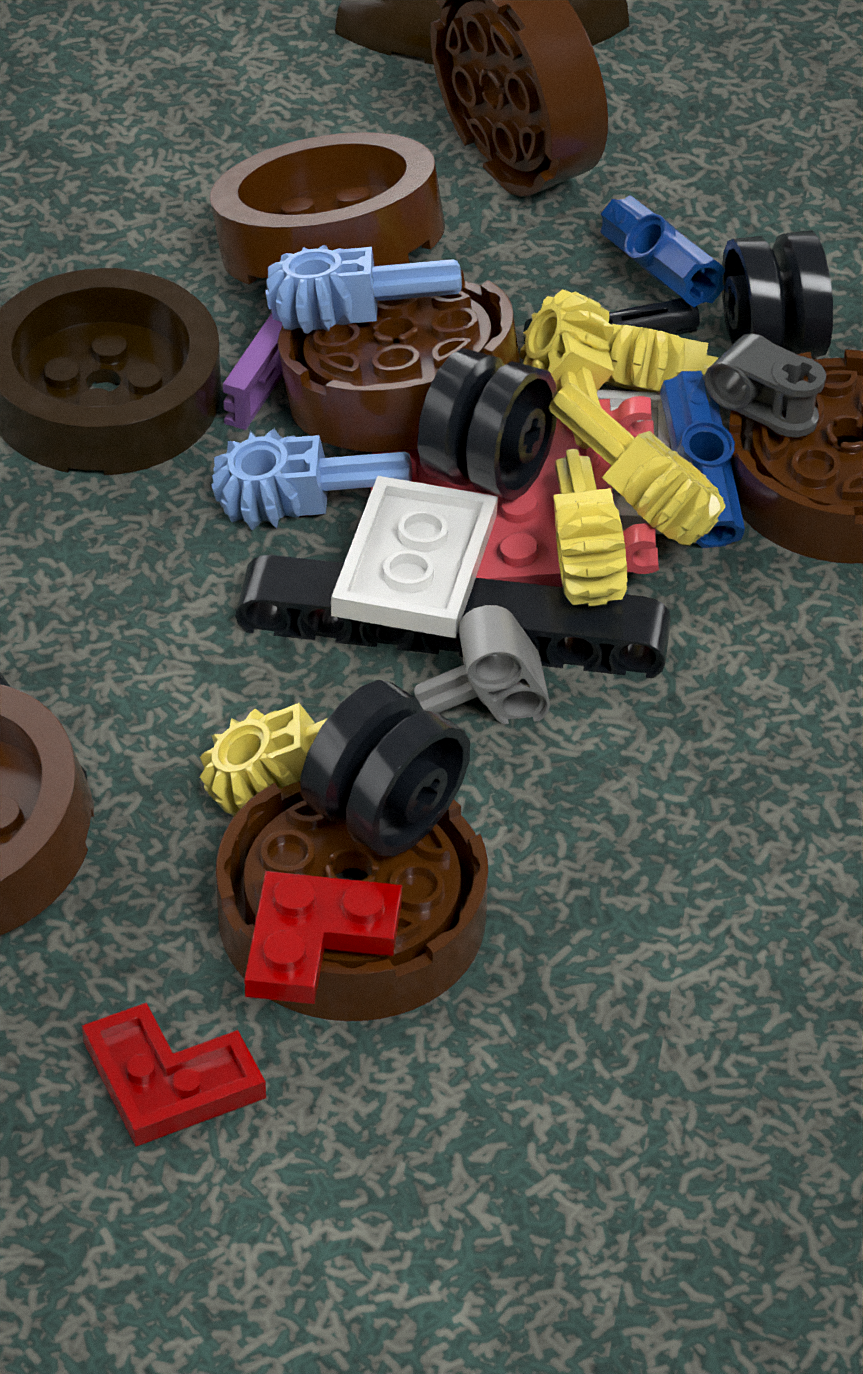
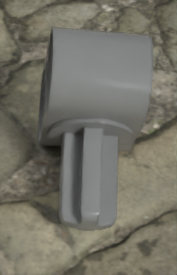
M485 605L474 608L467 612L460 620L458 632L464 665L421 682L414 688L415 697L426 711L440 713L478 697L501 724H509L508 719L533 717L534 722L540 721L546 716L550 708L549 695L538 650L513 614L506 608L497 605Z

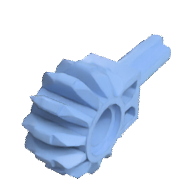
M322 245L318 249L303 247L302 251L295 254L285 253L281 255L280 262H275L268 267V278L266 280L268 289L265 292L267 305L271 309L274 320L282 322L284 329L302 328L304 333L308 334L312 330L324 329L328 332L330 327L335 324L347 325L350 323L377 321L378 301L458 294L462 288L460 265L454 259L374 266L372 247L329 250L326 245Z
M274 428L265 436L256 437L250 431L248 439L241 443L228 441L226 454L214 457L215 466L213 468L214 474L212 475L214 483L211 485L216 501L220 502L221 507H223L225 514L229 516L231 522L244 519V522L248 524L251 530H254L262 521H269L277 528L279 519L284 516L299 518V516L326 514L327 496L330 490L373 487L377 476L411 481L412 462L407 452L325 458L319 435L287 436L282 438Z

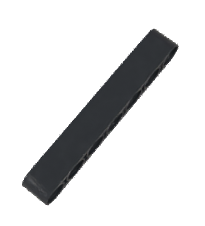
M262 555L254 558L247 566L235 614L237 624L247 633H254V629L274 631L273 636L315 640L316 636L336 638L335 643L377 647L378 643L397 645V650L439 654V650L459 652V657H463L459 632H457L456 638L331 616V597L344 563ZM484 578L475 579L463 616L472 609L485 605H497L506 608L513 614L538 650L542 666L563 668L564 664L584 666L583 671L626 675V671L646 673V678H654L664 669L671 616L667 607L656 599L625 594L622 600L609 601L607 605L588 607V604L572 605L566 598L563 587Z

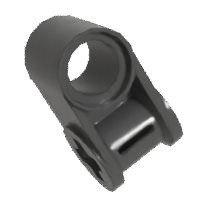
M745 334L706 371L705 386L709 395L716 403L768 426L777 434L787 437L806 436L813 432L818 425L819 412L815 407L817 394L825 386L826 371L821 364L813 359L790 352L771 343L763 336ZM804 376L808 377V382L804 381ZM782 411L786 412V417L782 416Z

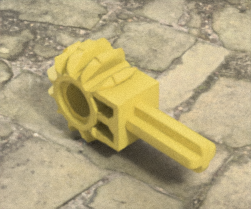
M562 289L554 297L547 296L543 301L541 310L538 313L531 314L532 322L528 330L523 332L525 344L520 350L519 357L524 360L523 364L550 371L557 386V393L564 386L572 383L600 406L597 391L614 373L609 354L610 348L607 346L614 327L609 324V311L601 307L599 302L577 292L571 293ZM573 432L576 444L583 449H588L590 446Z
M612 324L614 330L607 346L610 348L609 354L614 373L604 384L634 391L660 392L664 380L674 378L681 371H702V374L705 376L707 369L719 357L707 355L709 343L681 338L678 335L654 329Z
M567 384L554 396L549 405L550 412L611 465L602 478L625 498V501L652 528L663 533L668 539H674L679 544L690 546L701 536L707 535L718 522L717 518L725 509L723 497L719 494L718 488L691 462L681 457L676 451H672L651 431L638 434L635 438L575 384Z
M578 449L566 450V457L555 461L560 494L553 495L557 553L564 594L572 605L588 604V607L607 605L609 601L622 600L627 590L626 550L619 510L614 505L611 488L597 490L590 457L579 456Z
M300 703L266 715L254 709L241 722L231 718L230 728L223 734L211 735L214 747L200 756L204 766L200 778L205 784V790L224 812L235 817L238 811L251 798L273 783H276L278 788L281 789L301 781V773L308 750L327 719L315 723Z

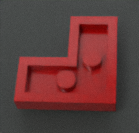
M265 871L244 979L245 997L315 1004L324 949L394 956L402 905V885Z
M147 1002L82 1025L83 1043L135 1147L266 1098V1081L238 1030L173 1053Z

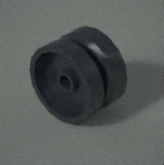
M812 230L783 233L777 236L773 248L770 247L762 236L735 238L727 241L722 266L726 269L723 275V285L725 288L722 291L726 328L732 345L745 334H757L795 354L810 352L812 357L826 355L831 345L833 331V296L827 259L819 237Z
M465 348L451 354L439 368L432 381L420 417L418 451L420 464L429 477L462 486L472 483L477 491L506 499L515 500L525 494L538 478L543 468L556 430L557 417L550 412L549 405L557 394V386L550 371L514 361L504 365L501 358Z
M376 680L359 687L348 696L322 725L308 750L302 769L301 796L309 807L332 823L347 825L355 839L377 854L394 857L411 849L424 838L449 809L463 783L470 761V740L462 728L437 712L424 710L417 698L394 683Z

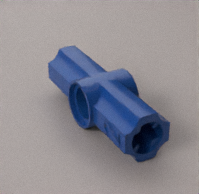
M629 195L625 199L620 200L612 199L600 213L603 219L600 233L662 285L667 286L691 306L696 307L705 302L713 303L724 290L723 275L726 269L686 238L661 215L652 212L633 196Z
M681 371L674 378L664 380L660 389L671 449L688 462H691L702 474L706 475V478L718 488L719 494L723 497L725 509L717 518L718 522L707 535L701 536L695 543L700 545L701 548L726 546L741 540L745 531L731 465L735 442L731 433L723 426L719 405L709 395L702 371Z

